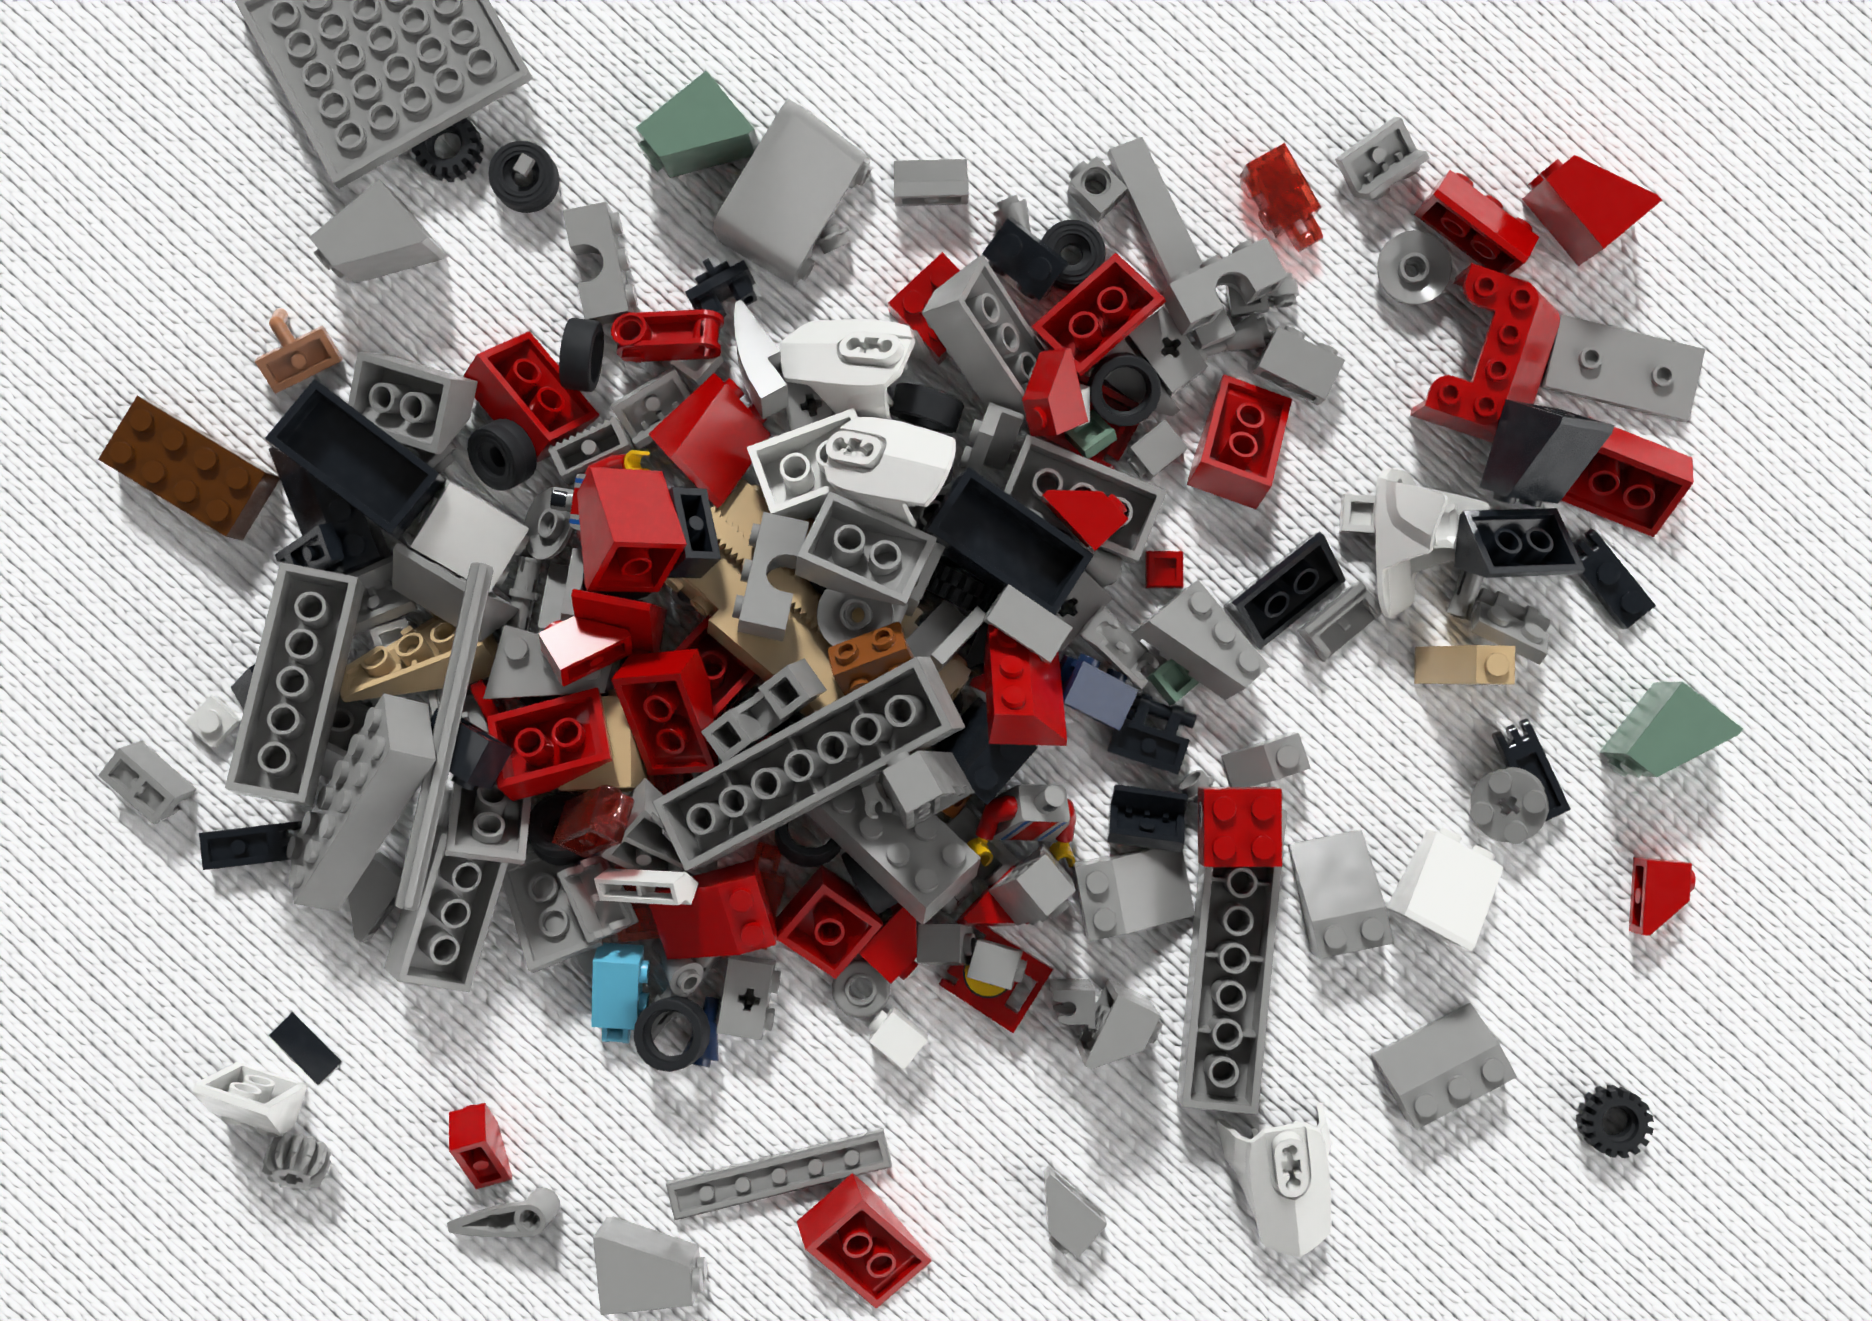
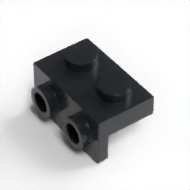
M1012 217L1006 219L982 253L989 260L988 263L994 272L1004 277L1007 274L1018 283L1016 288L1023 295L1030 299L1036 297L1039 301L1048 296L1051 287L1069 264V262Z
M1115 785L1108 811L1107 842L1182 852L1184 846V814L1188 804V795L1172 791Z

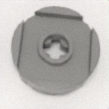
M1506 767V769L1491 771L1479 780L1471 795L1470 816L1478 828L1488 837L1504 843L1520 844L1524 840L1533 837L1543 827L1549 812V802L1544 792L1545 788L1536 776L1521 768ZM1510 796L1517 799L1515 805L1520 810L1517 813L1511 811L1507 814L1502 811L1503 806L1499 803V800L1501 798L1508 800Z

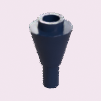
M705 997L703 1011L707 1015L711 1029L710 1040L704 1054L693 1065L710 1068L711 1060L719 1061L717 1023H715L720 1002L719 998ZM692 1033V1035H691V1037H690V1039H689V1041H688V1043H687V1045H686V1047H685L683 1053L689 1049V1047H690V1045H691V1043H692V1041H693V1033Z

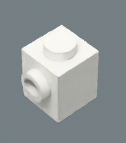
M894 1006L888 1013L881 1010L868 1027L873 1031L870 1034L869 1042L903 1070H905L928 1041V1033Z

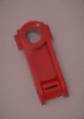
M706 309L628 312L617 317L613 322L611 336L617 344L616 353L624 362L641 363L713 359L721 354L722 348L718 342L720 329L724 326V317L716 311Z

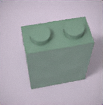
M707 71L703 72L636 127L641 141L637 144L643 151V156L656 172L663 169L670 178L751 157L759 145L753 126Z
M1683 681L1654 682L1601 749L1600 753L1609 759L1607 765L1624 777L1628 774L1637 778L1641 776L1657 778L1738 736L1743 728Z

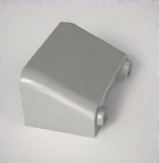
M788 99L778 111L716 215L713 229L719 242L795 287L800 279L805 281L815 265V261L811 259L812 248L848 188L852 189L856 184L862 186L869 177L872 166L869 165L870 157L807 109Z

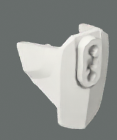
M845 319L810 321L788 335L780 342L779 347L781 354L780 366L786 382L810 386L835 414L855 408L858 417H875L890 420L889 407H892L894 402L887 393V387L897 380L903 371H908L907 361L909 357L927 360L930 354L917 330H912L909 326L897 322L881 320Z
M875 417L853 418L841 426V430L834 433L827 442L826 453L829 458L824 465L827 481L834 487L838 495L915 528L917 522L912 516L909 507H927L936 498L947 479L955 458V439L897 420ZM847 446H850L852 448V451L849 452L845 448Z
M1394 468L1383 469L1376 482L1374 530L1376 534L1375 551L1378 600L1384 616L1391 617L1408 609L1415 602V575L1418 572L1455 560L1459 515L1464 510H1491V505L1488 502L1440 490L1419 487L1409 471Z
M1317 1103L1319 1119L1317 1127L1295 1121L1290 1125L1266 1128L1259 1133L1257 1128L1251 1129L1250 1138L1240 1135L1225 1120H1218L1217 1128L1224 1159L1234 1170L1255 1216L1261 1243L1272 1250L1295 1257H1302L1310 1252L1331 1233V1188L1328 1163L1331 1138L1323 1103Z

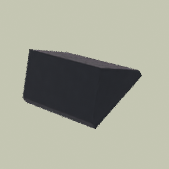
M1557 508L1464 510L1459 515L1454 568L1485 578L1582 574L1585 571Z
M1319 531L1307 537L1225 603L1224 607L1259 649H1262L1344 583L1346 579L1325 536Z

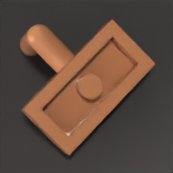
M282 308L276 309L269 320V326L281 346L255 360L256 365L275 394L341 362L343 359L323 325L295 339L286 325L288 313Z

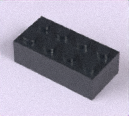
M315 378L265 437L275 448L397 540L445 483L440 473Z
M970 467L958 475L922 530L927 534L937 537L936 542L945 546L942 553L944 556L999 593L1009 584L1055 616L1094 556L1093 553Z

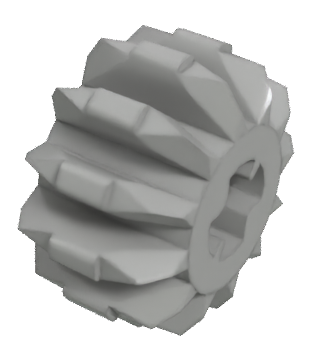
M284 1133L283 1136L274 1137L272 1143L268 1146L263 1159L262 1172L270 1182H277L280 1187L286 1186L292 1190L300 1188L307 1191L311 1187H320L323 1179L326 1177V1173H328L332 1152L327 1149V1145L324 1142L315 1141L314 1136L305 1137L301 1133L299 1135Z

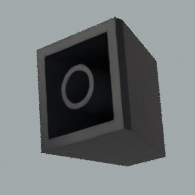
M1505 399L1480 488L1494 492L1493 499L1504 503L1515 504L1516 499H1519L1518 502L1539 508L1542 502L1558 504L1612 434L1614 425L1555 407Z
M977 697L961 716L966 728L939 741L931 751L952 752L974 790V794L988 805L1036 751L1038 746L989 744L987 705L985 701Z

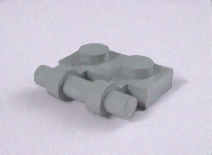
M1482 588L1476 598V601L1480 603L1473 612L1471 632L1500 646H1515L1516 654L1540 665L1548 654V633L1546 631L1550 626L1551 620L1539 615V610L1529 605L1523 607L1509 600V595L1497 591L1494 593L1486 588Z

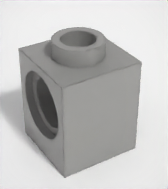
M1097 156L1088 164L1085 161L1079 163L1068 176L1071 181L1069 182L1067 192L1097 223L1124 198L1127 191V186ZM1096 180L1103 185L1104 191L1100 194H1092L1085 188V183Z
M1164 419L1127 450V454L1130 456L1127 462L1139 477L1145 475L1150 481L1180 457L1188 447Z
M919 924L917 963L925 965H970L977 942L973 928L962 924Z
M979 938L975 945L967 977L1011 990L1014 982L1022 983L1027 966V961L1021 960L1023 950Z

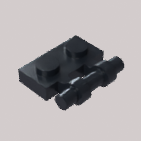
M1141 693L1140 696L1136 695L1131 709L1135 710L1133 719L1126 718L1120 731L1113 729L1106 751L1179 775L1190 740L1177 736L1176 733L1179 725L1193 729L1197 715L1184 711V707L1177 704L1169 706L1154 701L1152 696ZM1147 714L1166 720L1164 731L1145 725Z

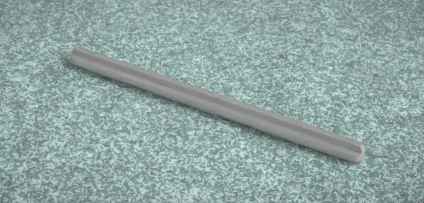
M472 563L469 568L433 730L436 761L421 784L395 906L399 909L417 911L421 903L493 575V567L484 563Z

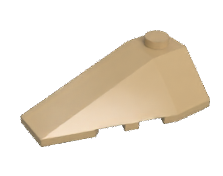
M432 612L430 613L433 617L415 629L411 625L400 631L403 637L387 647L376 646L346 666L340 690L341 699L344 702L379 698L382 697L383 693L400 695L443 689L456 627ZM493 633L477 643L469 684L490 676L498 648Z

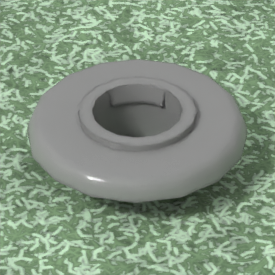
M865 959L852 960L837 979H833L832 996L837 1007L846 1015L854 1018H869L879 1013L887 1004L891 993L890 983ZM865 978L871 982L873 992H871L869 997L859 999L852 995L850 986L855 979Z

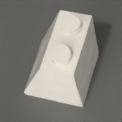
M441 474L445 483L410 524L403 538L411 548L465 579L468 577L469 568L472 563H484L493 567L489 592H491L494 585L500 587L510 571L507 564L514 554L520 555L529 541V536L526 535L529 528Z
M1444 827L1439 832L1427 829L1386 907L1472 952L1477 943L1504 867L1493 861L1495 854L1478 845H1474L1472 850L1460 844L1462 840L1460 835Z

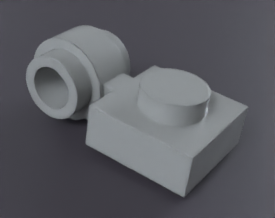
M1287 273L1288 277L1278 290L1245 305L1242 297L1234 288L1226 286L1231 318L1268 312L1270 309L1268 299L1274 302L1275 308L1296 304V297L1299 296L1297 280L1293 279L1292 273Z

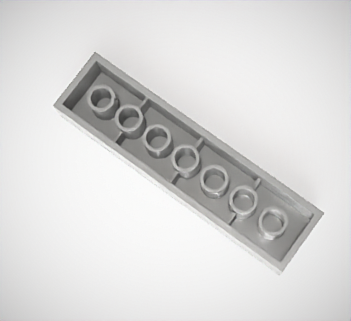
M916 656L652 802L685 872L699 869L878 775L882 770L888 768L886 762L895 755L904 751H908L909 755L922 751L966 727L931 657Z
M1282 810V860L1287 819L1286 810ZM1199 864L1177 1087V1099L1182 1107L1258 1115L1282 867H1204Z

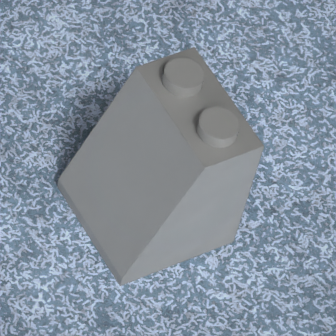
M380 179L309 237L318 248L313 252L316 258L328 270L331 269L340 279L347 276L355 283L440 261L447 256L403 201Z
M614 1216L606 1217L593 1237L601 1315L693 1306L698 1292L703 1290V1280H707L706 1257H700L699 1245Z

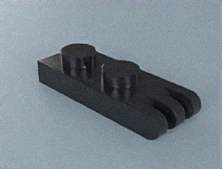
M332 522L317 525L275 554L277 562L285 561L288 564L324 571L345 557L342 552L341 539L336 534Z
M1590 528L1584 535L1592 545L1591 547L1580 537L1573 542L1576 550L1580 553L1579 557L1585 568V571L1578 575L1622 629H1628L1653 609L1656 604L1600 535Z
M1525 718L1519 721V726L1524 736H1520L1517 728L1512 724L1505 727L1510 742L1507 743L1500 730L1492 733V738L1506 767L1524 769L1541 781L1545 788L1544 792L1547 795V801L1549 802V812L1546 819L1548 821L1570 811L1571 808L1532 724Z
M302 821L199 833L203 870L291 860L287 858V846L291 838L289 837L288 830L301 829Z

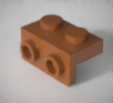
M900 622L889 624L828 648L833 677L844 695L853 692L914 658L906 642Z

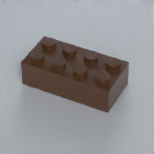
M138 395L98 458L99 461L225 537L241 541L245 538L280 480L279 476L156 402Z

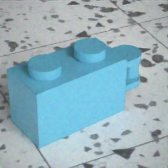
M603 942V946L596 949L592 969L591 1027L602 1028V1042L629 1044L631 1030H634L640 1013L648 1007L649 993H643V983H648L650 960H644V945Z

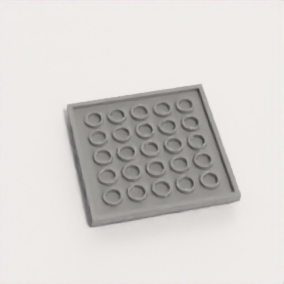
M489 0L235 1L328 175L338 189L533 80L530 71Z

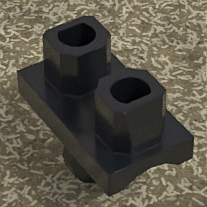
M705 259L702 262L707 271L695 277L698 285L685 291L695 310H713L720 313L723 317L727 314L721 302L734 296L736 301L742 299L746 306L757 301L753 286L756 283L744 260L731 267L727 260L713 267L710 259Z

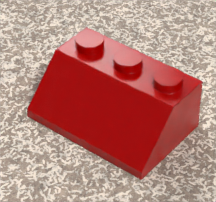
M1449 170L1440 179L1414 215L1482 267L1510 275L1528 260L1539 236L1532 232L1533 228L1528 222L1518 217L1514 218L1504 211L1503 205L1499 200L1490 195H1483L1475 189L1473 182L1467 176Z
M1115 253L1031 327L1044 350L1071 348L1077 376L1081 377L1161 307L1166 300L1124 259Z
M530 331L477 354L463 375L464 378L478 381L475 399L493 420L509 419L525 430L535 447L537 463L551 456L548 451L550 445L555 447L556 443H562L563 439L569 440L570 436L576 437L577 432L581 433L600 416L580 391L564 389L561 386L559 365Z
M1614 427L1612 434L1561 501L1655 537L1694 483L1693 457Z
M988 625L983 657L989 744L1066 746L1067 732L1059 652L1056 653L1051 663L1047 664L1038 655L993 625Z

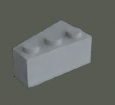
M1199 579L1177 594L1130 634L1138 641L1143 639L1160 651L1159 655L1167 661L1172 659L1189 671V676L1224 700L1246 689L1270 667Z
M504 625L483 699L566 696L596 687L600 689L601 694H607L608 690L614 689L611 679L619 670L622 659L563 687L541 651L539 634Z
M646 778L602 823L600 856L626 869L685 872L652 802L663 796V794ZM717 861L706 867L686 872L690 876H695L716 870Z
M1043 843L988 891L1018 926L1028 922L1034 925L1038 921L1044 922L1050 917L1051 919L1056 918L1070 906L1067 898L1076 890L1072 877Z

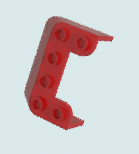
M1471 263L1455 277L1453 284L1463 287L1464 296L1469 303L1494 312L1472 380L1470 382L1451 375L1439 377L1430 385L1425 400L1411 409L1410 416L1493 443L1505 399L1534 404L1560 325V316L1557 309L1531 283Z

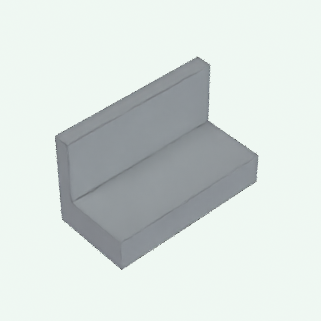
M967 159L894 161L895 206L968 204Z
M945 599L906 639V642L914 657H931L939 673L984 623L982 620L986 613L977 606L966 617Z

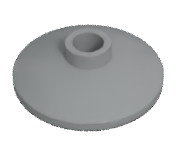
M1418 230L1402 232L1391 238L1382 248L1377 261V275L1382 288L1396 301L1408 305L1424 304L1438 297L1447 287L1452 273L1451 257L1445 245L1434 235ZM1407 265L1414 266L1417 271L1416 276H1408L1405 272V267Z
M554 487L545 489L534 499L524 522V525L529 528L526 534L529 536L526 549L532 557L539 560H550L557 556L566 546L573 531V528L569 527L570 512L554 510L550 507L551 494Z
M830 589L824 591L817 608L819 629L832 646L892 624L894 620L892 603ZM856 608H861L864 611V618L861 622L856 623L852 619V612Z

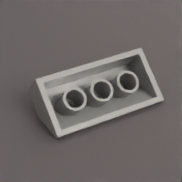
M982 255L933 292L922 314L928 326L934 330L946 348L948 355L955 361L966 377L967 383L977 393L986 410L989 402L1023 414V422H1026L1022 399L1038 355L1045 350Z

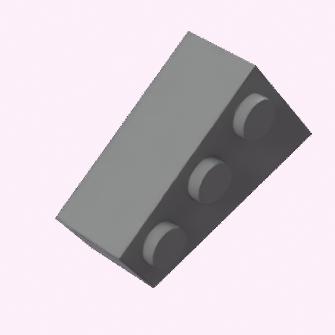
M904 751L886 762L888 768L882 770L884 790L906 830L975 793L952 752L917 751L909 755L908 751Z

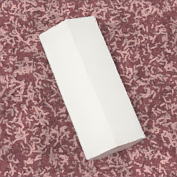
M607 868L594 879L600 901L692 905L698 882L687 872ZM622 885L636 886L637 891H622L620 889ZM656 887L671 889V893H656L654 891Z

